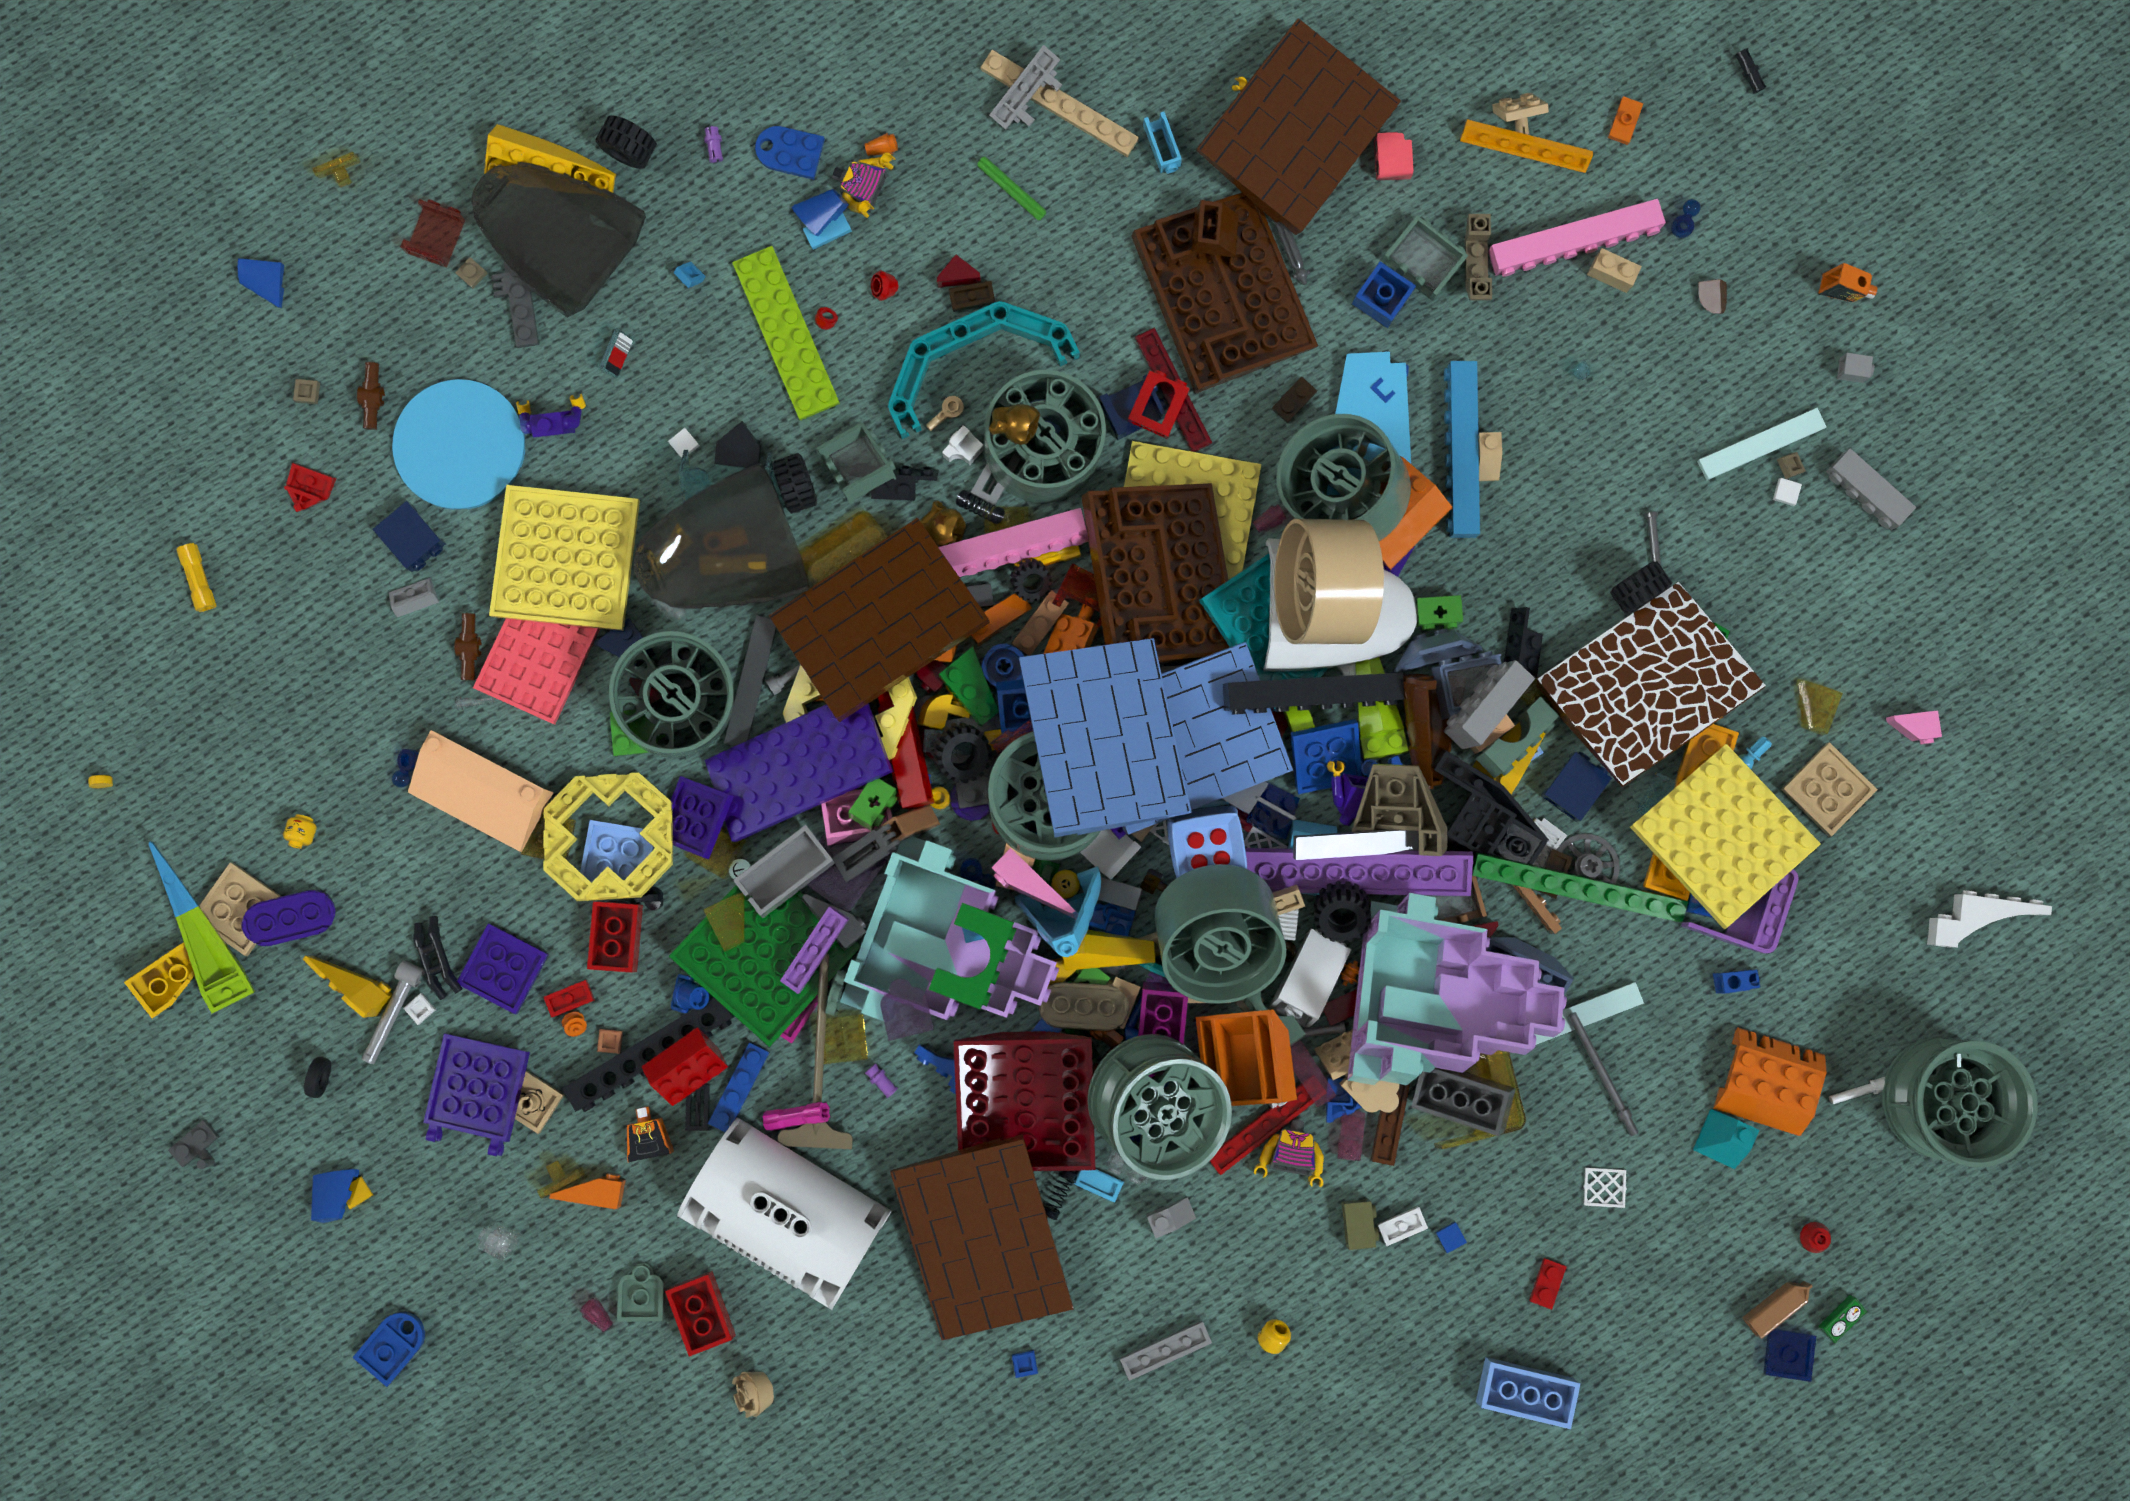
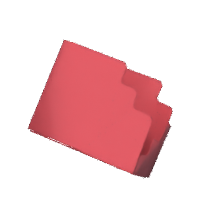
M1377 133L1374 138L1375 168L1378 161V176L1376 172V180L1411 179L1413 175L1412 140H1405L1403 133ZM1376 141H1377V153L1375 152V142H1376Z

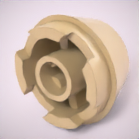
M742 1372L739 1376L733 1378L732 1384L736 1385L737 1393L733 1394L738 1410L746 1412V1418L751 1416L757 1417L773 1403V1386L764 1372Z

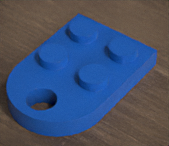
M773 126L765 129L758 136L755 150L759 161L766 168L814 180L825 138L824 136L786 127ZM770 141L773 143V147L769 151H764L761 149L763 142Z
M394 1313L384 1319L352 1358L388 1387L422 1347L425 1339L423 1323L412 1313ZM407 1320L411 1321L414 1325L412 1333L406 1332L403 1328V1324Z

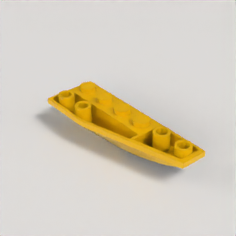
M498 124L488 134L484 170L486 175L528 188L605 195L613 194L616 174L576 152L539 137Z

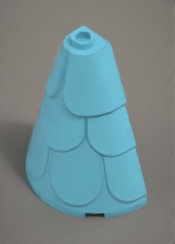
M1098 866L1077 874L1084 891L1083 893L1064 899L1078 913L1077 920L1049 906L1043 907L1042 903L1023 894L1015 896V902L1019 909L1028 917L1031 924L1038 930L1040 936L1062 957L1073 956L1078 951L1088 931L1101 890V874Z

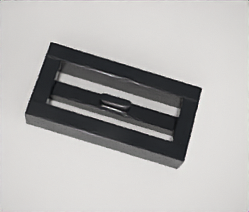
M702 1085L696 1090L695 1126H691L692 1093L686 1097L685 1131L709 1130L710 1085ZM701 1090H704L703 1126H700Z

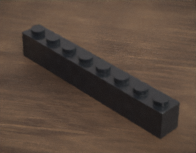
M1403 672L1223 684L1224 711L1231 710L1232 715L1245 714L1247 709H1253L1254 713H1267V708H1275V712L1289 711V707L1297 706V711L1311 710V705H1319V709H1332V704H1340L1341 708L1354 707V703L1362 702V707L1376 706V701H1384V705H1397V700L1405 699Z

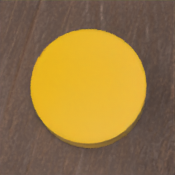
M94 775L88 778V785L90 788L112 787L113 777L109 775Z
M943 787L933 788L932 793L935 803L930 805L938 810L946 808L951 800L949 792Z

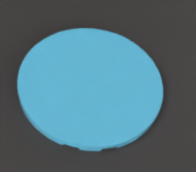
M447 380L424 389L403 409L394 429L393 457L402 480L421 499L445 509H472L495 500L506 491V485H511L514 482V478L524 461L525 434L521 431L517 411L498 391L483 383L472 380Z

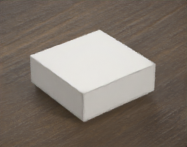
M686 428L682 429L668 441L682 459L700 446Z
M1783 478L1778 479L1773 500L1795 506L1802 484Z
M420 993L403 1008L417 1025H420L436 1011V1008L423 993Z

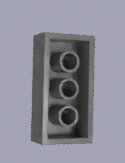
M1435 1068L1430 1073L1422 1071L1419 1074L1411 1108L1500 1136L1505 1132L1516 1088L1467 1072L1462 1073Z

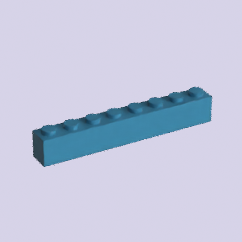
M1451 361L1447 368H1444V381H1447L1448 388L1444 391V402L1448 403V411L1444 413V423L1448 424V432H1445L1444 438L1445 445H1448V454L1445 455V467H1449V475H1446L1445 487L1449 489V497H1446V499L1452 506V509L1449 511V519H1446V532H1450V538H1476L1480 534L1477 361Z

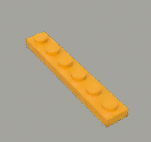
M1468 119L1460 138L1461 142L1586 173L1593 157V151Z

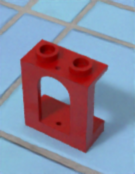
M1149 370L1128 417V422L1168 440L1190 388L1186 387L1187 383L1182 380L1175 379L1172 381L1166 378L1167 374L1159 370H1155V372ZM1158 383L1173 388L1175 392L1162 424L1142 416L1150 395Z

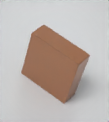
M600 1029L597 1052L620 1054L623 1031Z

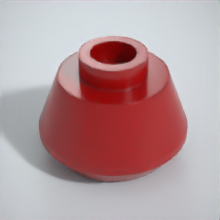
M882 270L877 271L873 275L871 291L873 296L879 301H884L894 296L898 291V281L893 275Z
M1810 1222L1802 1228L1800 1242L1807 1251L1821 1253L1829 1247L1831 1234L1824 1224Z

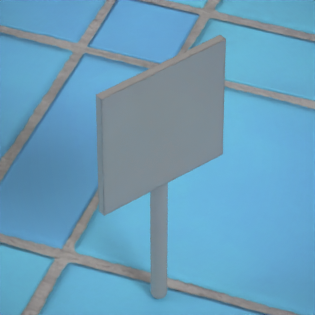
M1267 782L1259 783L1221 798L1247 814L1251 812L1257 801L1292 820L1296 819L1294 815L1261 797L1269 784Z

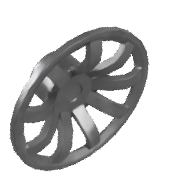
M1578 834L1565 840L1557 849V851L1562 853L1568 846L1577 858L1572 860L1570 865L1575 866V870L1568 873L1592 879L1597 877L1601 881L1610 883L1617 882L1620 869L1617 853L1600 836ZM1585 839V854L1580 853L1572 842ZM1591 840L1603 845L1595 854L1591 853ZM1607 849L1612 856L1613 862H1602L1600 859ZM1614 867L1611 880L1601 873L1603 868Z

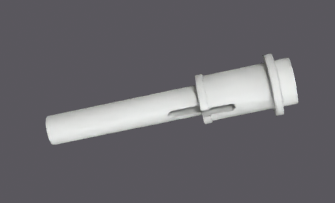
M1885 1077L1870 1080V1084L1829 1096V1101L1833 1105L1872 1092L1878 1094L1884 1088Z

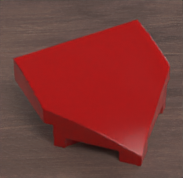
M292 463L284 488L288 491L294 503L295 511L300 512L329 499L337 478L306 466Z

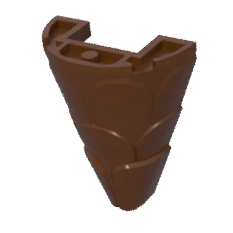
M1403 674L1405 698L1403 702L1410 741L1409 752L1412 765H1419L1429 789H1433V786L1442 785L1444 776L1432 769V764L1442 748L1448 752L1451 751L1452 739L1444 732V729L1448 726L1446 724L1448 719L1442 720L1436 693L1437 680H1434V676L1428 674ZM1448 675L1454 707H1457L1462 702L1466 677Z

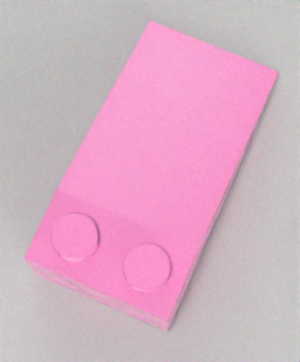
M1011 848L992 867L996 872L993 876L1006 889L1010 886L1013 890L1077 920L1078 913Z

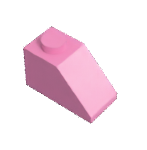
M1938 711L1896 715L1886 718L1888 724L1909 740L1920 741V745L1934 743L1935 738L1942 737Z

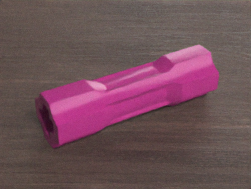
M818 1102L801 1107L765 1111L762 1116L763 1126L766 1130L773 1131L809 1123L828 1122L830 1108L826 1102Z

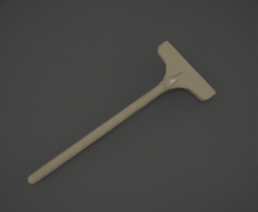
M828 953L821 961L819 968L813 1103L822 1102L826 1029L825 1012L827 1007L829 969ZM826 1122L803 1124L796 1129L781 1130L778 1134V1143L783 1146L852 1149L853 1137L848 1132L833 1130Z

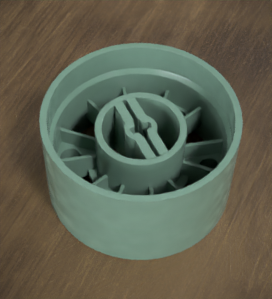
M1036 370L1013 378L995 395L986 416L984 454L992 472L991 474L1006 491L1025 501L1051 503L1074 495L1089 482L1099 463L1106 436L1103 410L1092 391L1081 381L1066 373L1053 370ZM1046 393V399L1029 403L1026 395ZM1019 397L1021 399V401L1018 403L1011 402ZM1069 399L1078 405L1084 413L1073 417L1064 405ZM1017 404L1035 407L1040 413L1037 431L1030 440L1033 442L1034 448L1044 455L1033 452L1025 444L1019 445L1011 442L1005 433L991 434L989 427L993 422L992 412L994 409ZM1089 418L1092 426H1085L1083 420ZM1044 420L1053 422L1061 428L1065 435L1066 443L1055 433L1054 426ZM997 437H1005L1008 442L1004 445H999L995 439ZM1078 439L1096 440V449L1091 461L1074 450ZM1017 451L1024 465L1019 473L1015 475L999 459ZM1077 460L1081 463V467L1077 469L1072 468L1069 462ZM1059 465L1067 480L1059 483L1043 484V470ZM1034 469L1038 475L1030 478L1026 475V471Z
M1333 414L1310 422L1291 438L1284 448L1278 463L1276 476L1278 493L1284 506L1295 519H1317L1324 511L1330 516L1329 519L1365 520L1371 524L1378 540L1381 541L1396 528L1407 510L1411 494V482L1407 467L1385 433L1366 418L1352 414ZM1369 443L1385 449L1370 462L1363 458L1366 455ZM1340 445V448H1339V449H1334V450L1328 451V450H1330V449H1332V448H1334V447ZM1358 445L1356 451H1352V449ZM1347 468L1360 469L1362 471L1361 479L1358 480L1352 476ZM1304 477H1310L1314 490L1300 493ZM1388 482L1383 495H1381V483ZM1328 485L1336 489L1342 497H1328Z
M676 631L659 632L638 640L621 655L610 678L609 702L618 725L638 747L662 757H686L699 753L712 745L726 729L734 705L733 682L724 659L710 644L688 633ZM672 643V663L655 668L646 650L658 645ZM680 650H689L691 652L690 657L687 660H681L678 657ZM699 651L709 656L718 666V669L703 678L690 668ZM637 662H646L647 669L644 672H637L635 670ZM625 671L643 681L639 696H619V687ZM679 674L688 678L696 688L694 704L682 693L680 686L671 683L665 675ZM718 679L723 682L721 690L714 691L711 689L710 684L713 680ZM653 687L662 696L666 705L674 707L681 716L666 717L657 713L650 704L651 688ZM666 689L672 693L676 692L680 702L672 697L669 699ZM727 696L726 707L720 721L704 713L707 697ZM628 704L636 706V712L631 716L624 714V707ZM643 715L656 725L647 742L640 739L627 726ZM704 722H709L713 726L712 731L708 734H703L700 731V725ZM692 726L700 741L686 747L675 748L674 730ZM667 735L669 743L663 747L657 745L656 740L658 736Z
M1233 865L1203 866L1175 879L1159 897L1155 908V925L1163 971L1169 983L1184 996L1205 1003L1236 1002L1262 991L1280 973L1286 958V943L1274 895L1268 884L1254 872ZM1264 928L1260 934L1257 933L1256 929Z

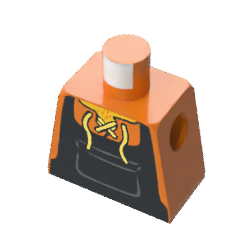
M1843 263L1823 273L1818 294L1855 302L1863 297L1873 299L1878 288L1871 285L1872 275L1870 273Z
M649 1106L635 1109L638 1122L627 1125V1161L633 1162L673 1153L674 1149L662 1117L651 1119Z

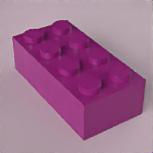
M1143 981L1138 1036L1148 1034L1164 1035L1184 1044L1188 997L1178 992L1171 984ZM1158 1072L1152 1073V1074H1150V1075H1148V1076L1151 1077V1078H1154V1076H1155Z

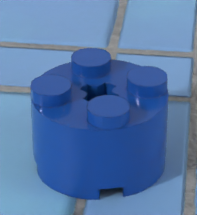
M998 644L990 648L982 662V671L987 683L997 690L996 682L1022 680L1019 657H1024L1023 653L1009 644ZM1002 663H1006L1007 666H1011L1008 668V672H1003V670H999V668H1001Z

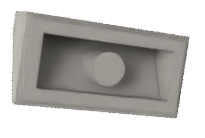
M431 578L389 592L391 609L397 617L439 603Z

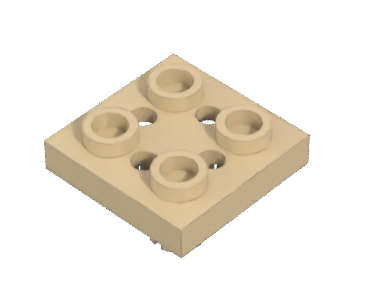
M1533 93L1521 94L1520 98L1517 99L1503 98L1499 100V103L1492 104L1495 115L1506 122L1515 120V131L1527 135L1529 134L1528 117L1549 112L1548 103L1533 95Z
M1353 1029L1314 1049L1333 1080L1343 1075L1345 1077L1348 1075Z
M526 1071L515 1120L539 1134L565 1094L529 1071Z

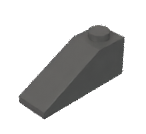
M807 894L802 896L804 904L819 921L828 907L832 906ZM834 907L849 918L835 940L845 952L866 934L864 929L866 925L860 917L855 918L851 913Z

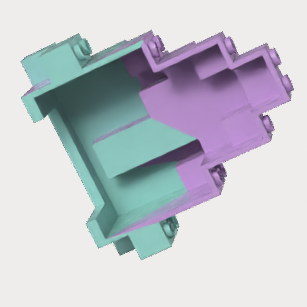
M916 837L902 840L897 852H892L884 873L888 875L857 958L856 960H851L843 982L847 984L840 1002L862 1010L861 1013L884 1022L896 1019L900 1009L897 1002L948 1020L950 1016L954 1017L959 1003H956V1000L928 989L937 968L962 977H974L987 967L990 960V949L986 940L982 939L966 943L962 927L955 925L954 922L962 903L988 913L990 908L994 910L999 899L998 896H995L996 891L947 873V869L952 870L956 857L953 856V850ZM1016 922L1013 925L1014 928H1017L1012 941L1008 940L1004 948L1008 950L1004 963L999 962L996 969L1000 972L995 985L991 983L988 992L992 993L987 1007L982 1006V1009L1006 1018L1008 1014L1013 1015L1017 1005V1001H1014L1015 996L1040 1006L1042 1001L1047 1003L1051 992L1047 987L1050 980L1055 981L1059 968L1055 967L1057 962L1031 953L1032 949L1037 950L1042 938L1038 936L1039 932Z
M1409 893L1398 906L1371 901V924L1368 926V931L1363 933L1347 1080L1375 1085L1378 1081L1408 1085L1422 1071L1430 1073L1435 1068L1463 1073L1479 1060L1480 1053L1492 1055L1500 1050L1526 1055L1535 1048L1536 1035L1534 1034L1554 1038L1564 1030L1565 1018H1562L1567 1002V998L1564 996V988L1538 983L1541 979V969H1539V961L1488 952L1490 938L1487 937V929L1435 920L1438 915L1435 897Z

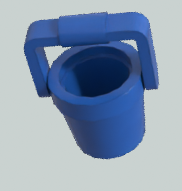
M679 974L673 991L671 1009L682 1013H688L690 1009H702L709 1001V994L703 987L694 982L695 980L690 976Z

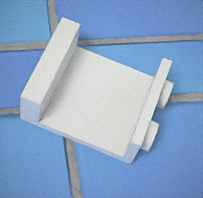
M1110 829L1102 830L1097 838L1080 853L1095 867L1098 866L1099 870L1111 880L1136 854L1141 846L1132 841L1127 835H1124L1119 840Z

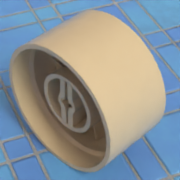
M1293 519L1287 524L1281 536L1274 575L1276 612L1284 637L1291 644H1364L1374 633L1379 620L1384 588L1383 559L1375 530L1365 520Z

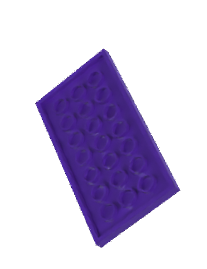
M869 703L840 723L826 704L705 760L714 789L734 796L725 817V823L732 842L740 841L893 772Z

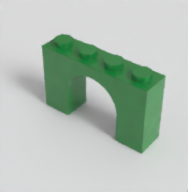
M962 903L954 924L973 931L986 940L990 949L989 963L984 971L974 977H962L937 968L928 990L981 1010L983 1005L987 1007L992 995V993L988 992L991 983L995 985L1000 972L996 969L999 962L1004 963L1008 950L1004 948L1008 940H1013L1017 928L1013 927L1014 922Z

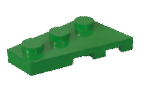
M973 646L938 674V677L980 727L999 712Z

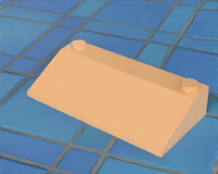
M432 730L420 749L408 793L520 852L523 851L544 808L553 795V792L518 776Z

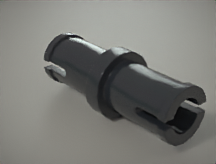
M1748 48L1738 52L1735 57L1743 70V77L1747 78L1753 94L1764 90L1767 86L1764 84L1758 71L1760 68L1758 65H1755Z

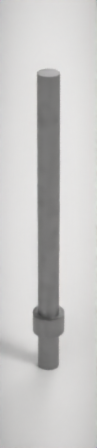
M1574 1012L1568 1015L1617 1109L1616 1114L1619 1120L1623 1121L1630 1136L1636 1135L1638 1130L1631 1118L1632 1114L1629 1108L1625 1107L1577 1013Z

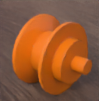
M1354 960L1353 964L1349 962L1344 964L1345 970L1340 973L1342 975L1341 979L1344 980L1343 985L1347 986L1348 983L1353 984V982L1358 983L1355 979L1357 974H1359L1357 961Z
M570 1012L562 1019V1026L568 1036H579L586 1030L587 1024L583 1014L580 1012Z

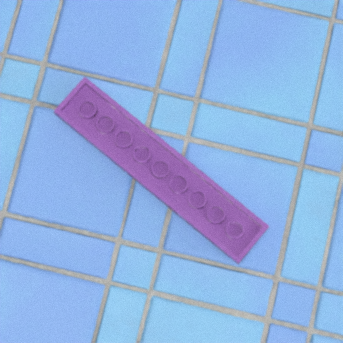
M1245 848L1247 870L1260 876L1268 884L1272 893L1294 885H1298L1300 893H1319V890L1322 888L1327 889V884L1335 885L1337 881L1345 884V881H1347L1352 886L1354 884L1359 885V890L1364 889L1366 894L1408 895L1409 893L1437 896H1471L1473 852L1446 851L1442 856L1419 855V851H1400L1388 854L1295 860L1293 858V849Z

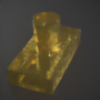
M351 152L312 169L315 176L320 179L334 174L339 187L342 188L352 184L346 168L361 163L358 154Z
M557 1160L546 1166L553 1182L537 1190L542 1199L586 1174L583 1168L580 1167L565 1175Z

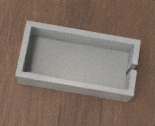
M1516 660L1492 666L1487 672L1488 677L1484 681L1479 682L1473 689L1475 693L1471 698L1468 697L1460 705L1461 710L1458 714H1454L1448 719L1446 723L1448 726L1444 729V732L1462 749L1482 745L1534 681L1535 678Z
M805 825L733 881L748 898V901L758 914L764 918L835 864V862Z

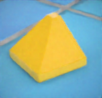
M362 1176L351 1182L349 1190L352 1191V1194L346 1203L349 1209H353L373 1196Z

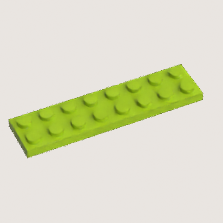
M773 246L732 262L799 420L801 421L839 405L840 402Z

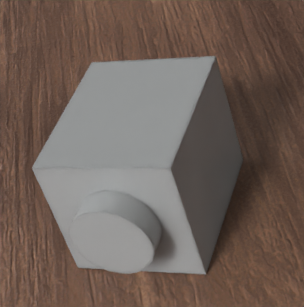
M1853 353L1844 354L1839 359L1837 379L1864 383L1874 373L1873 356Z

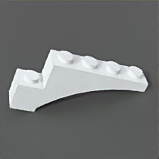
M1963 891L1962 894L1954 895L1952 916L1938 914V918H1930L1927 945L1958 948V943L1962 939L1989 923L2017 915H2051L2052 906L2043 905L2044 901L2029 900V903L2021 902V898L2007 897V900L1999 899V895L1985 894L1984 897L1977 896V892Z

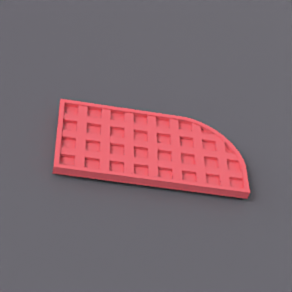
M506 618L473 688L555 725L601 628Z

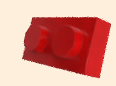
M588 980L544 996L551 1018L595 1001Z
M1543 1258L1529 1301L1552 1310L1567 1266Z

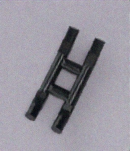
M430 916L428 936L432 943L426 945L423 923L414 924L413 943L415 948H417L429 988L436 994L439 1000H442L447 996V993L441 987L442 985L438 981L436 974L441 973L443 980L455 994L463 988L450 968L440 939L438 916ZM435 951L439 962L435 966H432L429 953Z

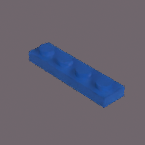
M749 1042L708 1122L709 1125L723 1132L728 1130L736 1120L770 1053L769 1051Z

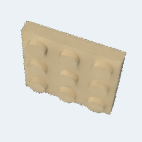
M1829 742L1781 790L1830 837L1878 789Z
M230 862L199 907L224 942L244 956H248L256 946V943L247 939L243 933L242 919L245 912L257 902L281 897V895L235 863Z

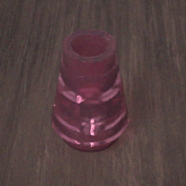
M1278 504L1275 506L1271 505L1253 521V524L1260 533L1283 524V521L1287 518Z
M591 1298L579 1310L584 1319L602 1332L606 1331L613 1324L599 1300L596 1301L594 1298Z

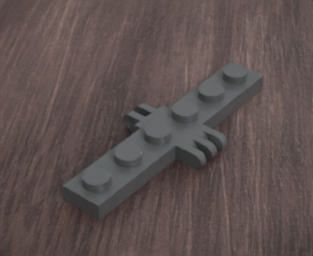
M517 217L499 220L498 227L505 273L491 276L493 282L501 280L499 283L492 284L493 290L502 289V291L494 292V298L509 296L516 347L523 348L539 345L532 292H537V287L545 286L544 280L536 281V279L544 278V273L528 269L521 219Z

